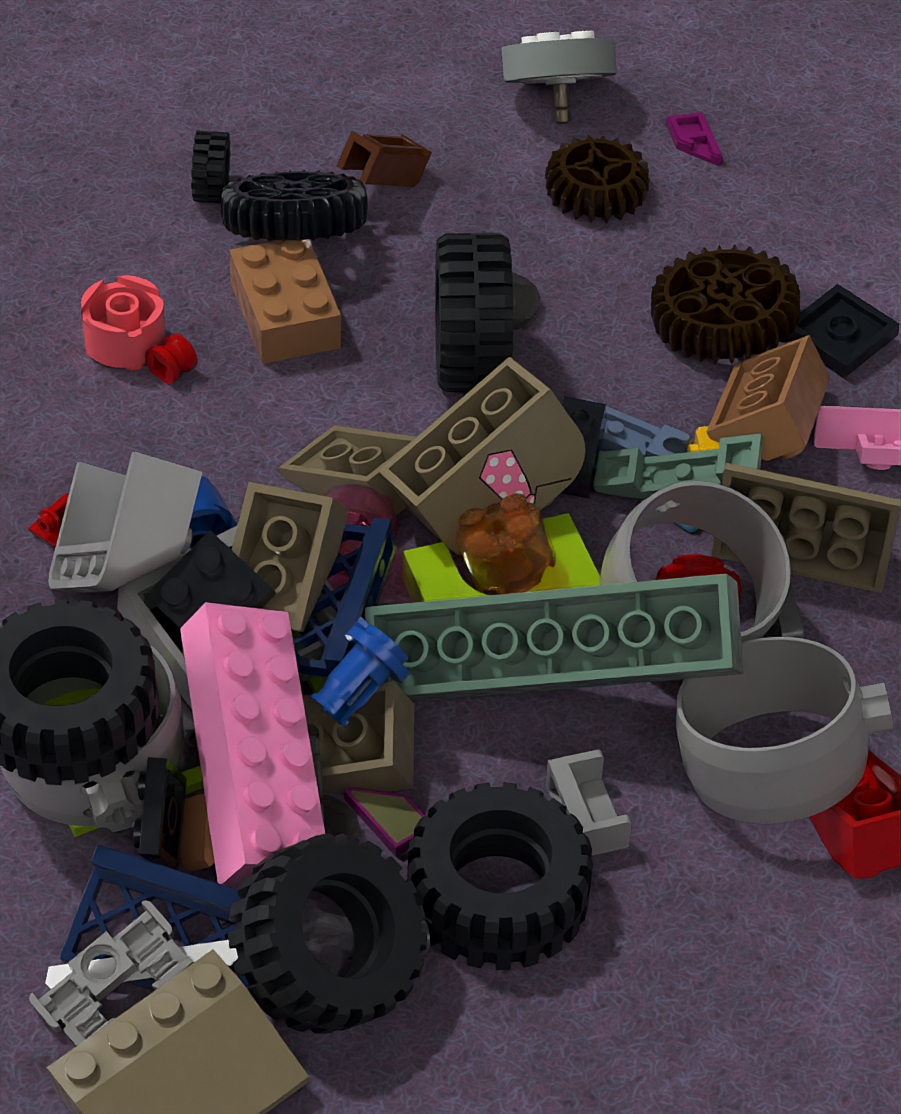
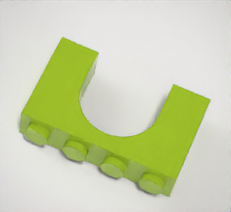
M569 513L528 522L526 551L540 581L526 592L600 585V575ZM443 542L403 551L402 579L413 603L490 596L473 589L462 579L448 547Z

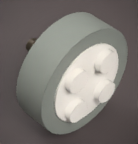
M577 31L567 35H560L559 32L538 33L537 36L521 37L522 43L502 47L504 83H546V85H553L556 122L571 121L570 109H568L570 106L568 84L576 83V81L597 79L617 74L615 39L594 38V31Z

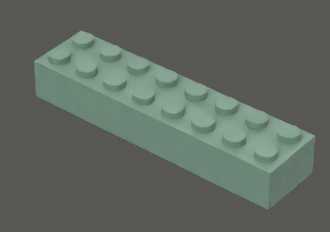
M728 574L365 607V621L386 634L408 655V659L403 664L410 673L406 680L401 684L389 677L385 682L395 681L412 702L743 674L737 581Z

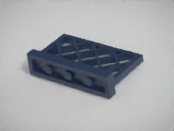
M374 517L370 527L345 524L341 543L347 540L362 541L360 548L345 556L338 552L327 578L344 571L349 577L348 583L332 591L324 584L321 591L323 596L318 598L311 613L313 615L331 605L337 613L336 617L318 627L310 616L307 626L311 631L293 640L298 673L328 677L353 648L345 634L360 617L365 620V607L378 605L397 549L390 519ZM317 641L324 648L321 660L301 658L298 654V651Z
M97 844L90 862L94 868L59 959L65 962L71 961L78 955L76 951L82 935L100 927L102 934L107 931L111 936L106 923L130 911L135 920L140 916L137 908L142 906L141 902L154 899L165 902L172 917L167 921L171 927L176 926L185 946L192 944L182 922L200 913L210 916L217 933L193 945L228 940V932L235 930L236 922H232L229 919L233 903L242 900V898L238 896L236 889ZM106 882L119 886L127 903L102 915L96 903L102 883ZM129 890L143 895L133 899ZM174 905L186 908L188 910L180 914H177ZM91 911H93L95 919L88 922ZM219 920L233 925L223 929ZM102 954L94 957L93 960L110 958L112 956ZM233 964L229 966L233 972H236ZM244 974L237 976L245 987L249 986ZM146 978L133 981H126L136 986L151 991H155V989L152 987V984L156 981L153 979Z

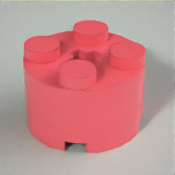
M124 275L117 276V282L105 285L104 279L98 281L85 291L81 299V315L86 354L97 362L110 367L125 368L132 371L143 368L147 363L145 358L146 351L155 345L162 346L166 338L163 299L159 296L157 287L146 279Z

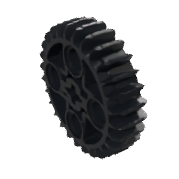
M306 170L275 171V173L269 174L261 172L258 176L248 175L247 178H238L236 181H231L223 188L221 193L223 225L234 235H241L243 238L252 237L254 240L267 239L268 242L283 240V243L287 240H297L300 242V240L308 239L315 241L317 238L329 239L333 235L342 236L344 233H352L355 229H360L367 220L368 197L366 186L359 179L353 176L347 177L344 173L336 175L333 171L323 173L320 170L315 172Z

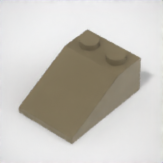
M334 425L278 467L281 476L306 492L337 500L349 509L347 518L352 521L372 524L375 517L390 519L393 522L406 506L379 473V470L410 444L416 436Z
M249 482L232 551L276 592L275 596L262 609L288 612L291 630L303 632L338 555L349 509L331 497Z
M395 681L384 682L366 705L355 711L347 720L349 725L346 728L328 716L322 710L324 707L310 698L311 695L302 696L309 735L317 736L319 739L320 755L316 756V760L321 762L324 793H344L350 787L382 792L413 788L415 704Z

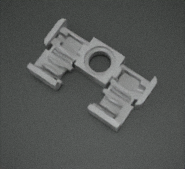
M150 901L141 902L145 912L114 938L106 931L69 961L68 965L72 972L40 999H37L33 993L30 994L29 1000L32 1006L43 1017L48 1026L54 1032L64 1031L76 1046L115 1019L111 1018L107 1021L98 1011L102 1007L99 1001L136 972L137 969L141 974L146 970L156 981L152 984V987L156 990L194 963L173 941L175 936L171 925ZM102 954L112 956L116 960V968L111 976L106 979H97L89 974V965L94 957ZM135 962H137V963L139 964V966L137 967V969H136V966H135V964H134ZM61 1023H64L66 1025V1027H64L63 1030L60 1027Z

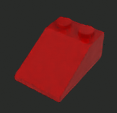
M869 750L865 772L852 792L834 806L809 817L832 859L854 879L871 878L878 875L881 871L901 866V775Z

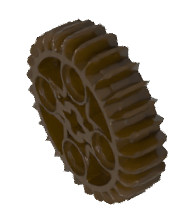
M735 244L730 250H722L720 245L714 251H708L703 247L701 254L698 255L689 251L686 260L677 257L674 260L673 266H665L663 274L656 276V283L652 286L651 317L653 318L655 332L660 334L663 343L670 344L672 351L676 352L682 349V354L685 358L696 354L699 362H702L705 358H713L715 364H717L719 359H729L732 364L734 358L743 357L744 359H749L752 354L764 353L766 348L774 349L778 347L779 342L785 343L788 341L789 333L795 332L797 321H799L800 290L796 281V275L790 273L788 265H781L778 257L775 256L768 259V255L764 250L754 254L751 246L745 251L738 250Z

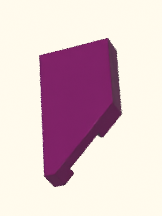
M703 112L666 117V127L676 149L714 165H722L723 156Z

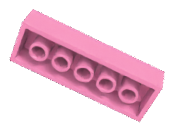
M205 602L180 628L217 882L218 884L238 889L244 878L251 876L253 868L263 859L302 840L325 834L288 612Z

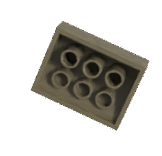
M725 463L722 485L751 499L772 519L786 544L792 574L883 593L901 509L900 499ZM714 536L711 556L742 563L725 543Z
M214 949L46 1067L57 1095L72 1114H266L310 1082L306 1071L245 985Z

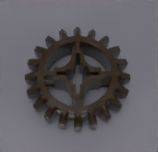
M587 135L585 140L573 137L571 144L561 143L559 150L552 151V156L545 170L547 195L551 196L552 205H560L562 214L573 210L575 220L582 217V215H587L590 223H592L595 217H602L607 224L611 215H614V217L622 221L625 212L634 215L637 206L643 205L650 183L648 178V162L642 159V152L633 151L632 144L621 145L619 138L610 141L606 140L604 135L600 139H593L590 135Z

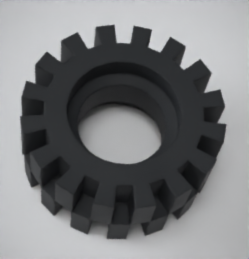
M197 130L194 138L195 144H193V165L191 170L193 201L221 203V193L223 188L228 185L230 179L229 132Z

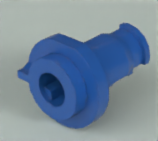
M362 617L345 634L353 648L328 675L326 683L319 693H313L310 696L313 701L324 707L322 710L345 728L349 725L347 720L352 714L364 707L389 677L402 684L410 675L407 668L403 665L408 659V655L391 638L375 626L370 625Z

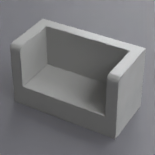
M599 749L548 760L546 789L550 799L555 798L567 807L566 816L572 813L577 817L583 826V833L589 837L592 855L629 847L631 832L629 816H617L602 781L604 757Z

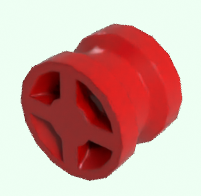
M178 333L169 335L165 338L162 346L155 345L148 349L145 354L148 368L152 374L167 385L177 381L181 372H190L198 364L194 348L185 337Z

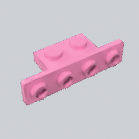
M820 406L815 421L814 445L816 448L856 450L860 463L866 464L867 467L872 469L886 470L891 468V465H901V409Z

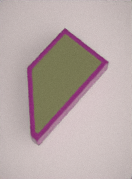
M351 787L344 791V800L395 857L409 849L410 840L414 837V828L425 815L407 795Z

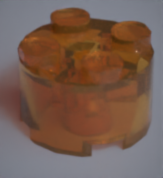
M510 494L503 498L501 502L491 504L484 509H469L458 519L461 527L456 534V545L473 585L481 593L485 589L496 590L498 595L522 593L541 582L539 573L548 565L554 568L556 564V551L540 511L534 504L527 502L524 494Z

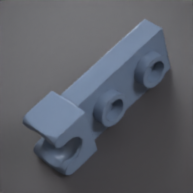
M606 406L607 422L601 450L612 451L639 447L644 457L687 452V446L691 444L690 436L687 433L666 424L661 429Z

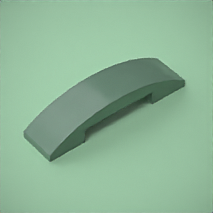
M761 433L720 438L719 449L644 457L639 447L599 452L594 488L596 492L609 495L646 499L665 487L682 482L702 481L722 485L725 463L760 470L764 437Z

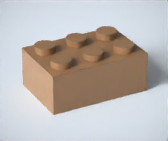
M309 239L300 240V242L297 240H287L284 243L283 240H277L229 250L230 283L262 364L341 348V314Z

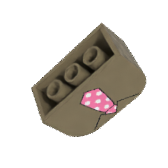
M508 357L379 470V473L408 510L450 550L461 556L477 557L492 552L511 536L517 534L523 525L544 507L550 505L555 497L573 482L584 462L585 442L582 433L551 389L511 357Z

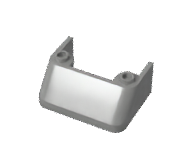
M132 452L126 475L83 462H77L49 571L48 583L50 589L64 593L113 591L176 560L180 554L184 555L188 551L192 540V529L189 528L202 472L138 452Z

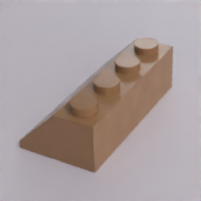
M810 335L735 363L706 431L711 440L720 442V438L761 433L764 437L762 459L765 461L780 456L782 459H789L805 449L830 379Z

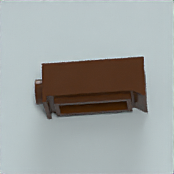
M351 131L337 167L341 170H364L360 181L364 184L414 187L419 183L432 152L403 134L400 137L372 134L360 136L356 132Z

